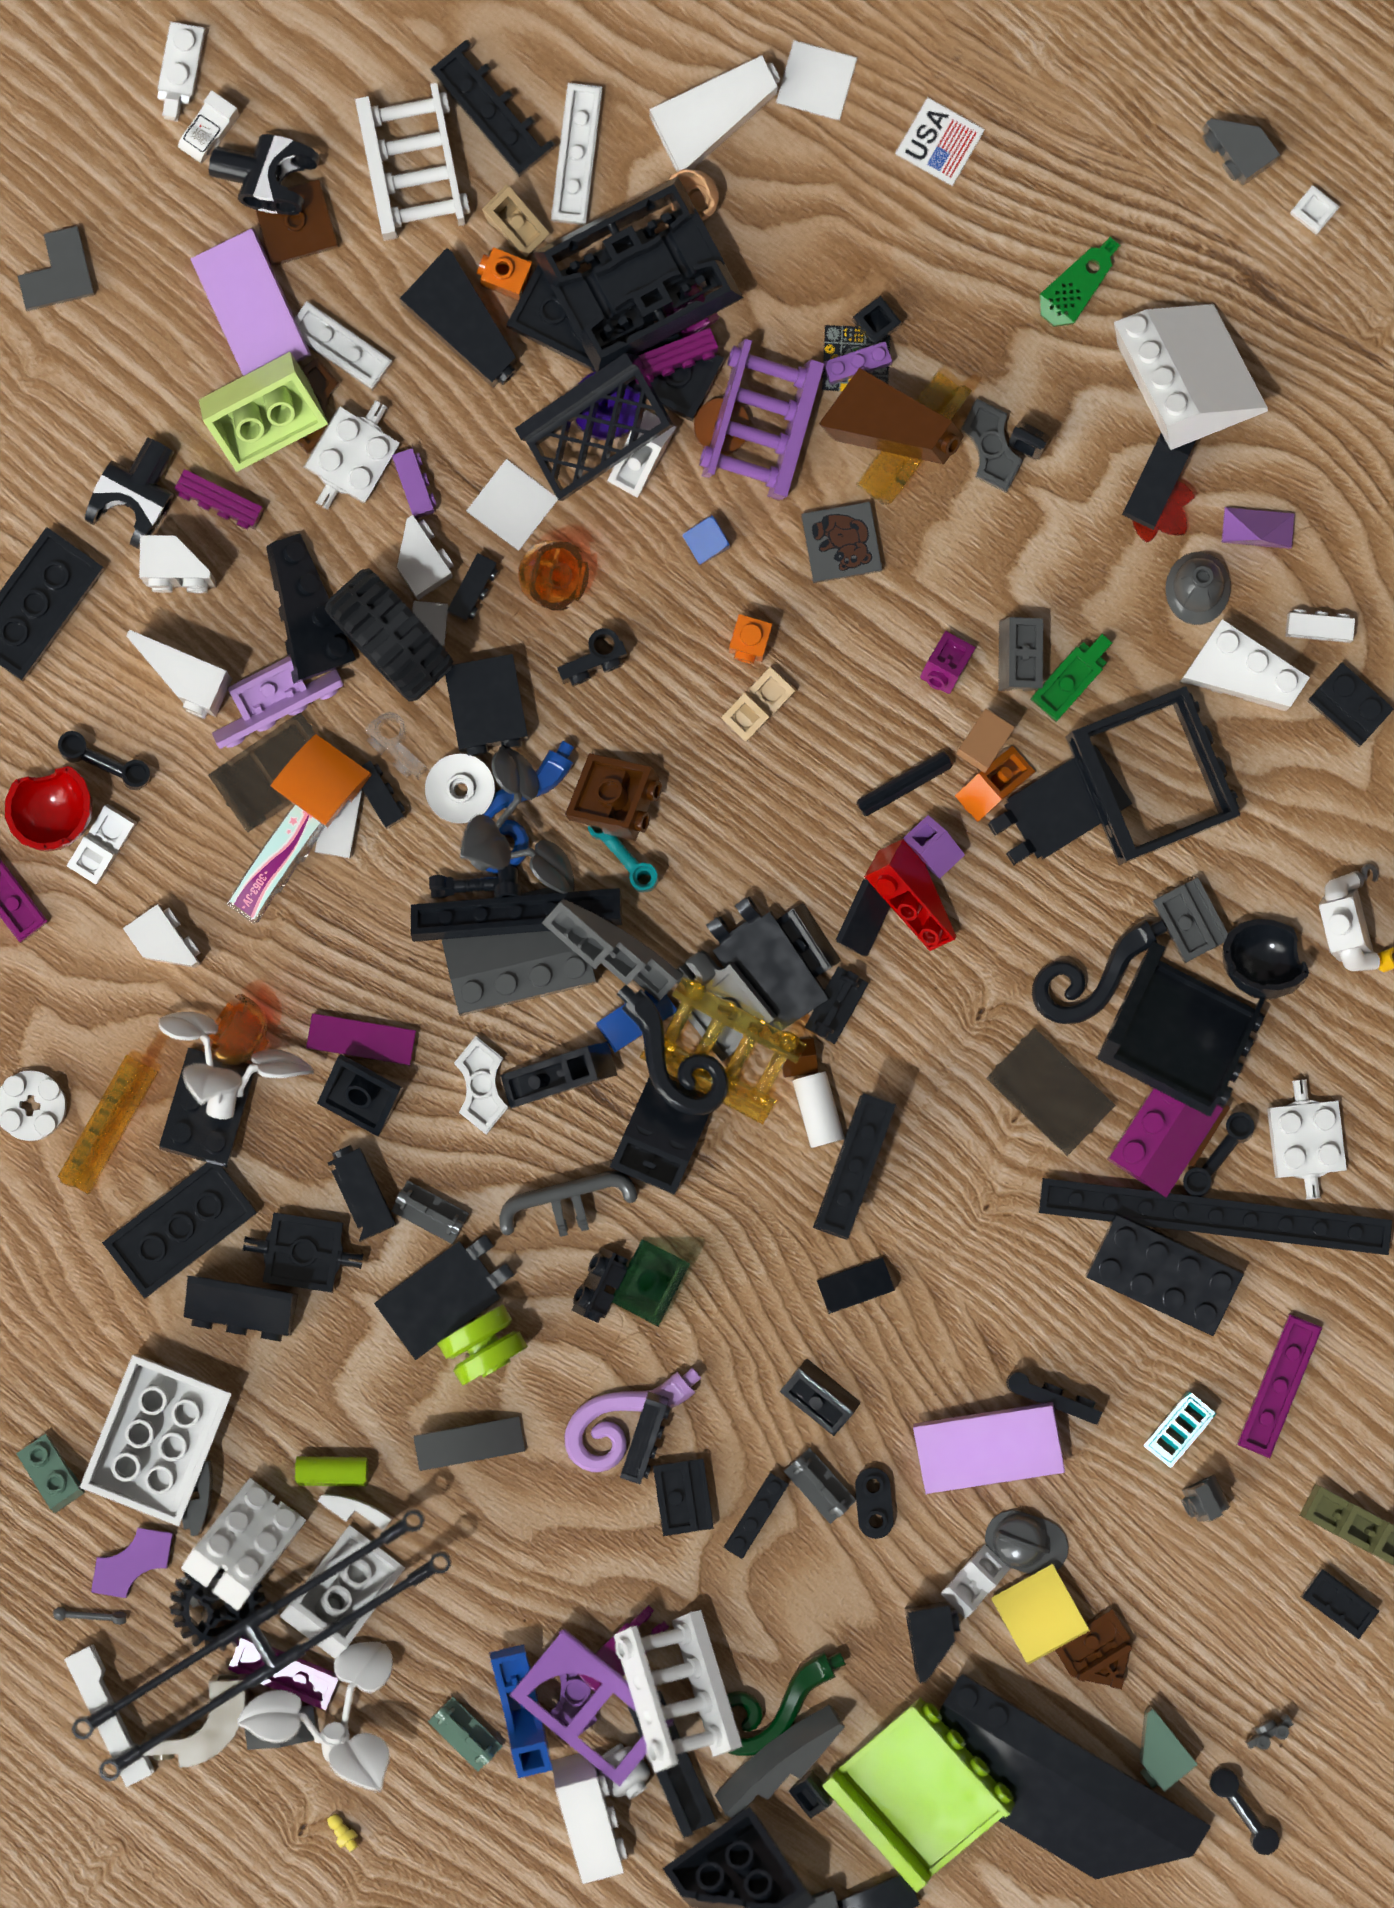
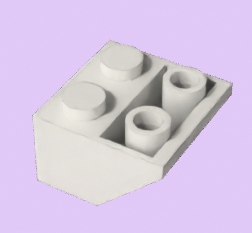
M140 535L139 577L146 587L152 588V592L170 593L173 592V587L187 588L189 593H207L208 587H216V579L210 570L176 536Z

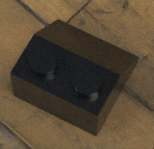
M946 1601L904 1608L915 1674L919 1683L928 1681L956 1641L954 1632L961 1631L958 1612L955 1608L950 1609V1605Z

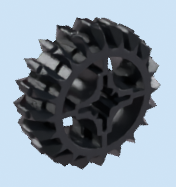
M220 1567L212 1580L221 1579L226 1570ZM183 1571L187 1581L176 1579L175 1585L181 1591L170 1593L171 1600L176 1603L171 1605L169 1610L172 1615H176L173 1623L175 1628H182L180 1634L184 1639L192 1636L191 1642L193 1646L197 1647L203 1641L206 1646L217 1639L218 1634H221L263 1607L259 1604L264 1602L266 1598L263 1592H259L262 1587L260 1582L245 1601L243 1610L239 1609L237 1611L224 1600L225 1605L220 1608L217 1605V1609H213L210 1602L215 1599L218 1602V1598H220L212 1592L216 1586L211 1588L203 1587V1584ZM192 1597L197 1599L200 1605L204 1606L200 1623H197L190 1616L189 1609ZM228 1619L233 1621L226 1626L215 1628L221 1620ZM247 1634L243 1635L244 1638L249 1639ZM238 1639L232 1642L234 1647L239 1646ZM224 1646L219 1647L221 1651L226 1650Z

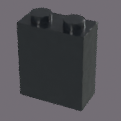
M513 654L452 665V669L445 676L459 751H467L468 756H478L488 753L487 747L498 745L511 749L522 747V741L529 740Z

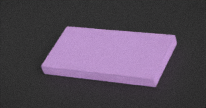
M251 228L191 258L192 264L243 376L288 352L292 353L297 362L311 356L254 229Z
M1053 1402L921 1422L913 1425L926 1494L1065 1473Z

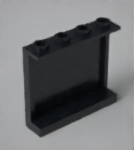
M1153 941L1141 960L1096 1059L1211 1117L1218 1105L1224 1108L1233 1091V1088L1229 1087L1228 1084L1230 1081L1235 1082L1244 1066L1239 1059L1241 1056H1247L1255 1039L1250 1037L1251 1031L1257 1033L1266 1014L1260 1011L1266 999H1259L1255 1007L1252 1008L1160 961L1165 947Z

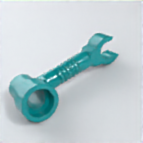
M588 826L591 836L601 840L629 871L630 882L637 891L643 893L650 892L657 886L658 874L651 864L639 863L618 837L604 834V832L596 833ZM649 875L651 880L648 884L643 885L639 883L642 876Z

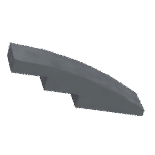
M565 899L542 922L543 925L594 969L602 963L623 983L628 985L634 980L658 1002L683 976L682 973L656 952L624 930Z
M827 1705L799 1721L768 1743L740 1767L715 1794L725 1815L734 1818L744 1811L757 1795L768 1800L790 1774L801 1779L845 1728L835 1709Z

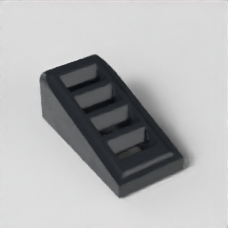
M1019 422L1015 426L1008 444L1010 447L1034 460H1039L1050 437L1025 422Z

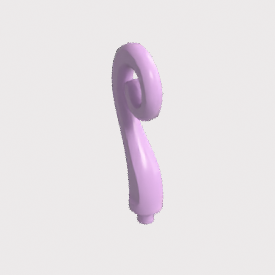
M692 1367L683 1376L676 1372L664 1383L652 1390L607 1393L587 1401L576 1410L566 1427L565 1449L569 1458L578 1467L590 1472H603L615 1467L623 1459L627 1450V1439L623 1430L613 1422L604 1421L596 1424L591 1430V1436L594 1439L608 1437L612 1442V1448L607 1454L597 1456L591 1454L583 1444V1433L587 1426L604 1413L612 1411L642 1412L648 1391L669 1398L667 1406L674 1408L696 1393L692 1386L701 1379V1376Z

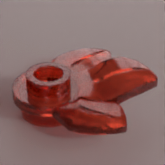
M1179 481L1176 482L1154 530L1132 520L1137 535L1144 542L1149 543L1155 537L1158 530L1173 536L1186 534L1187 518L1182 507L1195 498L1190 488Z

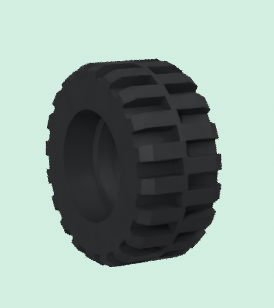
M371 569L360 570L327 600L325 611L384 678L409 702L421 698L452 669L453 659L409 607Z

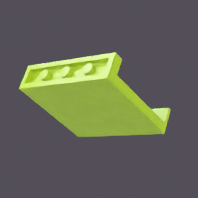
M921 1697L834 1770L822 1784V1787L916 1893L928 1883L929 1879L999 1819L1010 1815L1015 1806L1009 1789L1002 1783H996L988 1774L989 1769L985 1762L978 1756H972L965 1748V1742L961 1735L953 1729L949 1730L941 1721V1714L931 1703H925Z

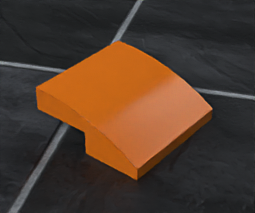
M315 734L293 756L270 786L328 828L347 801L352 802L372 774Z

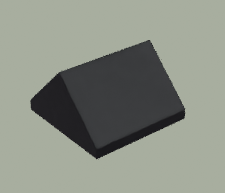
M339 1054L317 1104L379 1137L404 1088Z

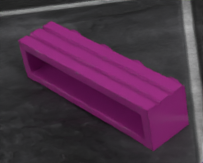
M708 328L639 356L646 367L643 371L649 382L655 380L654 377L671 375L675 372L674 369L683 367V369L695 365V361L703 359V361L712 359L716 356L715 353H718V345L711 329Z
M185 469L175 486L178 497L188 502L190 499L198 502V507L209 511L211 508L218 512L217 516L227 521L229 518L237 521L236 525L245 530H248L249 527L255 529L264 511L263 507Z

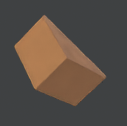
M985 708L956 752V755L986 773L1015 727Z

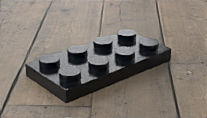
M48 527L45 528L0 591V666L23 682L105 569Z
M207 1162L107 1238L102 1244L143 1298L146 1299L258 1213L222 1166Z
M1116 1212L1088 1268L1086 1278L1214 1336L1244 1273L1242 1270Z

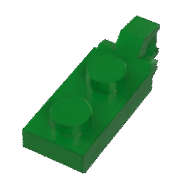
M1103 634L1100 635L1091 647L1083 642L1070 653L1046 680L1043 688L1038 689L1030 700L1052 720L1057 722L1102 672V668L1107 662L1101 656L1112 645V642Z

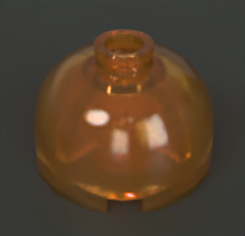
M544 540L528 549L522 556L518 566V581L522 592L529 601L548 610H566L570 608L567 606L574 600L579 601L585 592L589 578L588 563L583 561L579 553L582 551L579 547L562 540Z
M242 993L235 996L240 1000L235 1006L228 1003L216 1018L215 1022L219 1027L218 1033L208 1035L212 1039V1058L223 1064L238 1065L245 1063L254 1053L265 1050L269 1043V1040L265 1038L268 1030L266 1015L259 1005Z

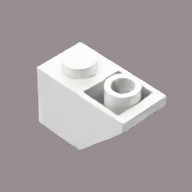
M412 515L406 520L397 568L417 600L453 578L449 569L454 564L443 548L439 551L435 549L430 541L435 536L424 519L417 522Z
M157 904L123 928L145 959L193 968L200 965L196 956L201 952L190 936L183 939L177 931L176 927L181 925V923L169 907L163 910Z

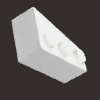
M580 1753L551 1761L555 1789L582 1884L624 1873L622 1860L628 1859L623 1838L616 1839L613 1828L619 1827L614 1806L607 1807L605 1796L610 1795L605 1774L598 1776L597 1767Z

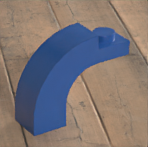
M524 1644L489 1652L505 1716L510 1750L518 1778L552 1771L544 1723L510 1696L531 1670ZM535 1688L528 1696L539 1704Z

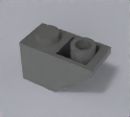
M1212 118L1204 125L1203 132L1205 134L1202 136L1204 142L1213 153L1219 152L1225 161L1223 167L1228 176L1233 181L1238 179L1242 186L1275 164L1280 157L1277 149L1259 126Z

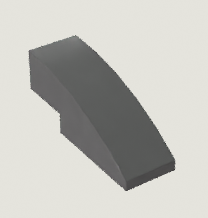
M519 1416L413 1436L419 1471L525 1451Z

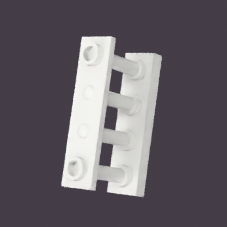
M437 83L430 84L433 98L378 109V105L371 106L369 96L355 99L384 241L397 238L395 228L402 227L401 223L456 213L458 226L465 225L464 215L470 214L466 193L459 194L443 115L450 113L446 92L439 93ZM436 112L440 132L385 142V139L378 140L375 127L382 126L381 122ZM443 146L445 166L394 176L391 173L384 174L382 161L389 160L388 156ZM447 179L450 181L453 199L400 210L398 206L391 208L389 194H394L396 189Z
M701 1610L690 1612L672 1620L673 1630L640 1638L638 1628L634 1626L614 1635L616 1653L621 1659L647 1745V1756L653 1765L655 1773L677 1765L676 1754L709 1746L713 1757L742 1747ZM678 1643L684 1664L651 1672L645 1651ZM688 1677L695 1698L661 1706L655 1686ZM699 1712L705 1732L671 1741L665 1720Z

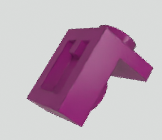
M945 631L928 659L920 678L932 688L950 694L976 647Z

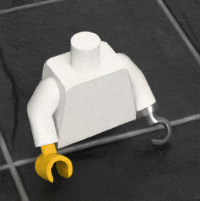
M1366 864L1360 872L1354 871L1330 880L1325 886V897L1319 903V910L1330 952L1339 962L1342 961L1346 969L1350 971L1379 969L1381 972H1387L1394 969V960L1392 958L1394 947L1379 953L1373 951L1358 888L1362 887L1364 881L1368 879L1367 872L1369 869L1373 873V881H1377L1379 877L1377 867L1373 864Z

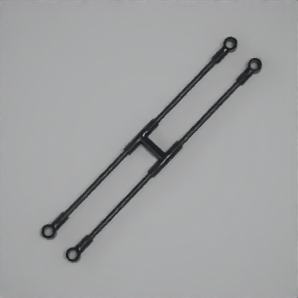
M418 1509L408 1510L403 1519L381 1532V1536L276 1602H269L237 1622L221 1634H218L217 1639L114 1704L109 1703L89 1716L78 1717L72 1726V1732L78 1739H87L92 1735L95 1728L116 1716L117 1711L219 1647H226L247 1634L265 1663L254 1672H251V1674L245 1676L244 1681L140 1746L135 1745L116 1758L105 1759L99 1767L100 1777L105 1781L116 1780L122 1770L143 1758L144 1753L249 1687L251 1689L290 1664H293L305 1656V1652L410 1586L415 1587L436 1573H446L451 1566V1557L445 1551H437L431 1556L430 1561L408 1574L405 1580L300 1645L298 1643L279 1656L276 1655L258 1627L279 1613L278 1610L383 1544L388 1545L409 1531L416 1532L420 1530L425 1522L424 1514ZM411 1514L417 1515L420 1519V1524L411 1526L407 1521V1517ZM436 1557H444L447 1565L444 1568L436 1567L434 1564ZM78 1723H87L90 1731L87 1733L80 1732L77 1727ZM107 1764L114 1765L116 1767V1774H107L104 1766Z

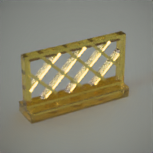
M126 1054L57 1176L61 1179V1183L90 1194L158 1071Z

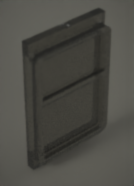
M302 713L297 714L208 775L225 799L226 805L231 808L247 833L293 804L270 785L293 756L315 735L312 725L308 724Z
M1035 1028L1025 1038L1020 1040V1043L1001 1063H998L996 1068L986 1078L996 1090L1066 1156L1089 1133H1092L1100 1121L1116 1106Z

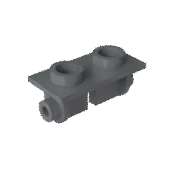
M408 1180L398 1194L391 1212L451 1244L454 1243L469 1215L468 1212Z
M810 1448L784 1470L785 1474L830 1524L842 1516L856 1502V1499Z

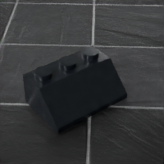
M188 1276L184 1318L192 1319L191 1326L212 1329L213 1323L227 1325L226 1332L247 1335L248 1329L261 1331L260 1338L281 1342L282 1335L291 1336L298 1294L199 1276Z

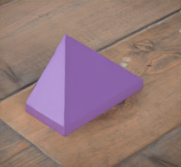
M1225 507L1222 543L1291 549L1294 513Z

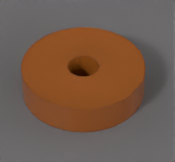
M723 398L708 401L696 414L694 433L703 449L705 446L710 447ZM735 402L730 421L750 427L746 411L739 403ZM726 434L720 454L729 455L738 451L745 444L746 440Z

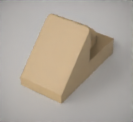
M507 184L482 208L487 222L499 230L518 253L525 258L550 234Z

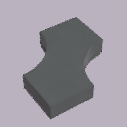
M976 399L960 431L972 440L978 451L979 466L976 478L1007 493L1023 461L1010 450L1005 440L1004 425L1008 414Z

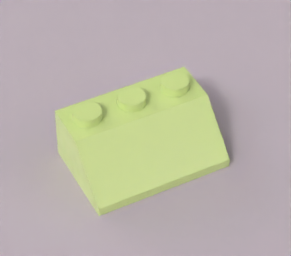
M291 352L199 399L203 422L236 472L328 425V421L306 375Z

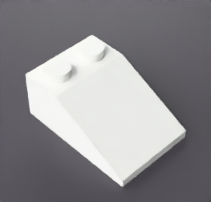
M128 631L126 635L128 639L184 703L183 708L187 712L202 719H205L207 714L216 717L232 681L231 676L226 670L134 631Z
M349 1525L306 1582L371 1541ZM377 1548L289 1603L280 1617L308 1639H311L389 1590L405 1567L382 1549ZM374 1610L317 1646L335 1659L336 1656L338 1657L348 1647Z

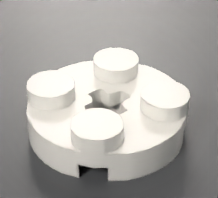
M22 1071L8 1077L0 1087V1125L13 1137L25 1141L42 1140L52 1134L63 1123L67 1110L66 1096L59 1084L49 1075L39 1071ZM28 1096H35V1102L40 1103L41 1106L40 1110L33 1111L32 1116H27L26 1110L21 1108L22 1101H27Z

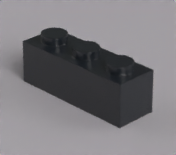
M477 553L447 609L448 614L468 623L469 619L473 620L479 610L476 607L479 600L483 601L489 591L486 588L489 581L493 582L499 572L496 569L498 566L496 562Z
M370 760L362 765L363 768L372 774L362 787V790L387 830L404 820L403 813L406 811L401 802H395L391 796L395 792L389 782L384 784L380 776L383 775V772L377 763L373 765Z

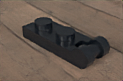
M1013 1372L1007 1377V1388L1013 1393L1041 1404L1053 1402L1054 1409L1098 1425L1102 1412L1095 1409L1097 1402L1077 1395L1075 1401L1062 1396L1064 1389L1044 1382L1042 1388L1029 1383L1028 1377L1020 1372Z

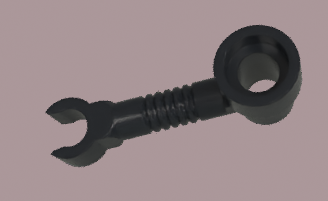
M508 865L506 868L498 870L497 877L454 879L453 877L443 875L429 877L431 898L434 899L453 896L455 893L466 891L479 892L483 890L494 891V898L522 896V887L518 884V869L514 866Z

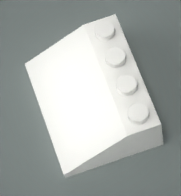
M1214 304L1146 309L1114 322L1118 348L1170 450L1268 412V408Z
M133 1354L79 1488L179 1526L232 1393L158 1362Z

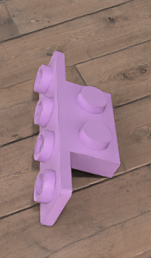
M288 656L228 687V690L242 718L212 733L218 748L221 749L225 746L227 748L234 747L243 742L245 736L256 730L259 732L268 730L276 724V720L288 714L293 716L301 713L307 708V704L319 698L324 700L334 696L338 692V688L344 685L337 670H333L306 685L303 681L293 684L291 672L294 669L292 659Z

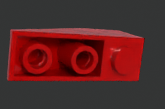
M904 839L879 850L864 877L929 951L955 940L956 934L925 863Z

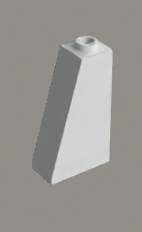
M760 56L649 109L650 119L676 172L682 169L693 170L777 94L776 83L780 82V78L772 62L766 64L763 56Z

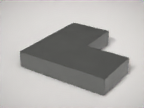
M78 226L44 234L51 268L18 276L26 311L94 295Z

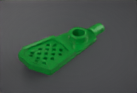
M1109 237L1100 248L1091 247L1040 293V316L1053 327L1074 324L1112 267L1110 257L1119 248L1120 244ZM1089 262H1094L1098 265L1099 271L1097 273H1089L1086 265Z

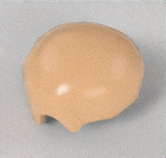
M682 169L669 178V180L679 177L702 221L713 215L718 205L719 193L716 183L703 171ZM670 203L672 211H676L673 203Z

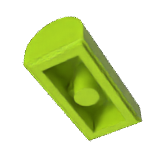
M296 1456L295 1482L299 1486L366 1487L368 1485V1458Z

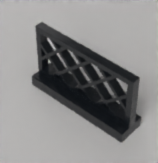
M624 353L515 428L520 439L527 442L558 500H565L674 426L643 371L646 367L640 356ZM636 378L642 387L639 402L624 399L627 384ZM617 392L616 397L611 396L612 394ZM647 398L651 405L646 404ZM605 399L615 401L611 421L596 418L599 403ZM622 403L637 406L633 427L618 423ZM645 408L654 410L661 421L659 425L650 431L640 429ZM587 411H589V415H588V416L583 415L584 413H586ZM577 418L587 420L583 440L568 437L571 422ZM595 422L609 425L605 446L590 442ZM617 427L632 430L629 444L622 450L612 448ZM562 429L561 435L555 434L556 432ZM639 432L644 433V435L638 438ZM550 436L559 438L555 459L546 457L539 445ZM567 441L582 444L577 464L562 461ZM589 446L604 449L601 463L595 468L584 466ZM611 451L617 452L616 454L610 457ZM549 462H553V463H554V464H553V469H552L551 465L549 464ZM561 465L576 468L573 483L564 489L558 480ZM583 470L589 471L588 473L582 476Z

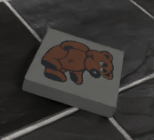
M870 502L801 514L813 583L882 572Z

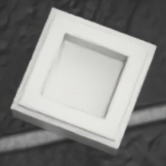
M1312 185L1292 209L1290 215L1317 235L1340 206Z

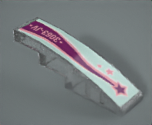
M294 804L262 847L226 904L251 923H258L274 896L282 892L297 865L305 861L325 826Z

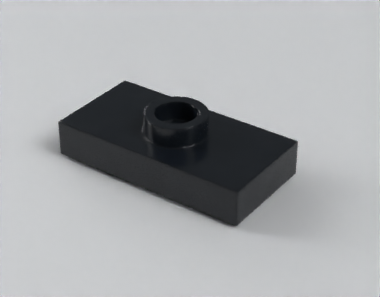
M1322 1568L1300 1596L1357 1639L1361 1638L1379 1613L1378 1609Z

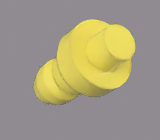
M337 1814L327 1819L330 1828L334 1830L338 1838L336 1843L339 1847L343 1848L346 1846L349 1852L354 1851L358 1847L354 1840L358 1837L353 1829L349 1830L343 1824L342 1818Z

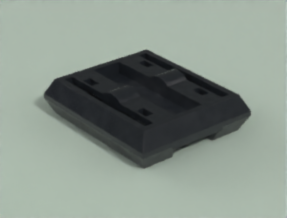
M679 177L662 184L533 252L596 372L624 353L637 355L743 299L739 288ZM670 203H673L676 211L670 214L669 212L663 214L661 219L657 221L652 220L648 222L647 226L636 232L632 225L619 231V229L650 215ZM662 222L667 223L669 228L655 235V229L658 227V224ZM612 234V236L602 241V250L594 254L589 253L585 255L583 260L579 262L576 260L570 263V266L562 271L558 269L556 263ZM584 263L590 264L592 268L581 274L577 271L581 268L580 265ZM695 285L701 286V292L689 297V292L692 290L691 287ZM718 287L716 291L706 295L704 302L696 300L668 317L665 316L671 311ZM658 320L655 324L628 336L627 343L618 341L603 350L601 349L644 325ZM619 325L624 327V332L612 338L611 333L615 327Z

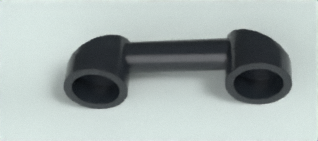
M76 731L65 732L59 738L58 749L66 761L76 763L83 760L122 778L124 785L130 790L142 789L150 780L149 768L141 760H131L126 764L118 762L87 748L85 738Z
M1244 1112L1232 1114L1226 1122L1228 1134L1202 1168H1192L1186 1172L1183 1184L1185 1190L1190 1195L1201 1197L1208 1194L1212 1188V1176L1238 1143H1244L1253 1136L1255 1126L1250 1115Z
M1228 1768L1214 1770L1209 1777L1210 1789L1217 1796L1227 1798L1250 1830L1252 1848L1261 1855L1274 1853L1280 1843L1278 1833L1269 1826H1263L1238 1791L1239 1780L1236 1774Z

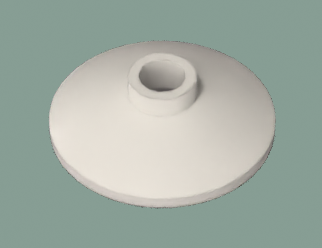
M452 754L442 758L431 768L425 783L426 799L431 809L440 818L451 823H468L474 816L485 814L491 806L495 795L494 778L489 768L478 758L471 755L468 756V754ZM457 785H467L468 791L464 796L456 795L455 789Z

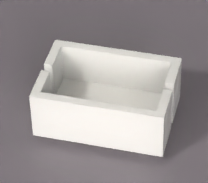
M251 1478L248 1479L194 1547L181 1569L205 1587L210 1584L220 1567L225 1569L226 1572L212 1592L237 1611L306 1522V1519L282 1501L278 1506L272 1501L275 1496Z

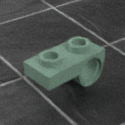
M44 1434L16 1453L46 1504L54 1513H57L85 1493L84 1489L79 1488L81 1485L80 1481L66 1465L48 1435Z

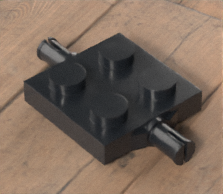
M273 1212L271 1230L266 1240L245 1236V1243L257 1244V1247L243 1245V1251L263 1253L265 1261L263 1282L331 1293L334 1291L336 1274L341 1265L361 1269L363 1263L349 1261V1259L363 1260L364 1254L343 1252L341 1239L344 1223Z

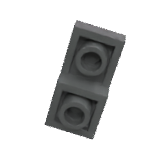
M211 1461L204 1462L193 1492H199V1498L189 1500L182 1518L184 1530L190 1529L191 1536H197L202 1533L209 1514L213 1489Z

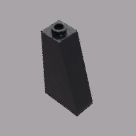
M446 248L400 297L401 305L492 388L499 382L504 385L517 371L514 368L517 363L516 357L455 256Z

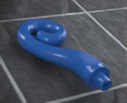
M562 741L556 752L548 751L535 772L539 783L536 797L554 789L568 774L574 762L568 760L574 749L572 745ZM503 789L495 792L491 806L483 815L492 819L495 814L512 803L514 794L507 793ZM522 797L521 802L526 801L528 799ZM507 819L499 828V832L503 835H510L514 839L515 845L511 852L529 848V837L526 830L520 823ZM526 856L511 859L509 866L517 867ZM488 868L485 871L497 873L498 870Z

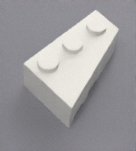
M1222 619L1180 682L1287 711L1310 677Z

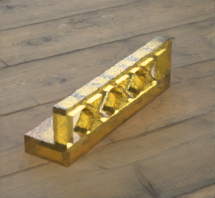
M936 372L916 401L952 420L972 390L965 385L957 386L943 374ZM879 451L855 485L882 505L891 504L922 460Z

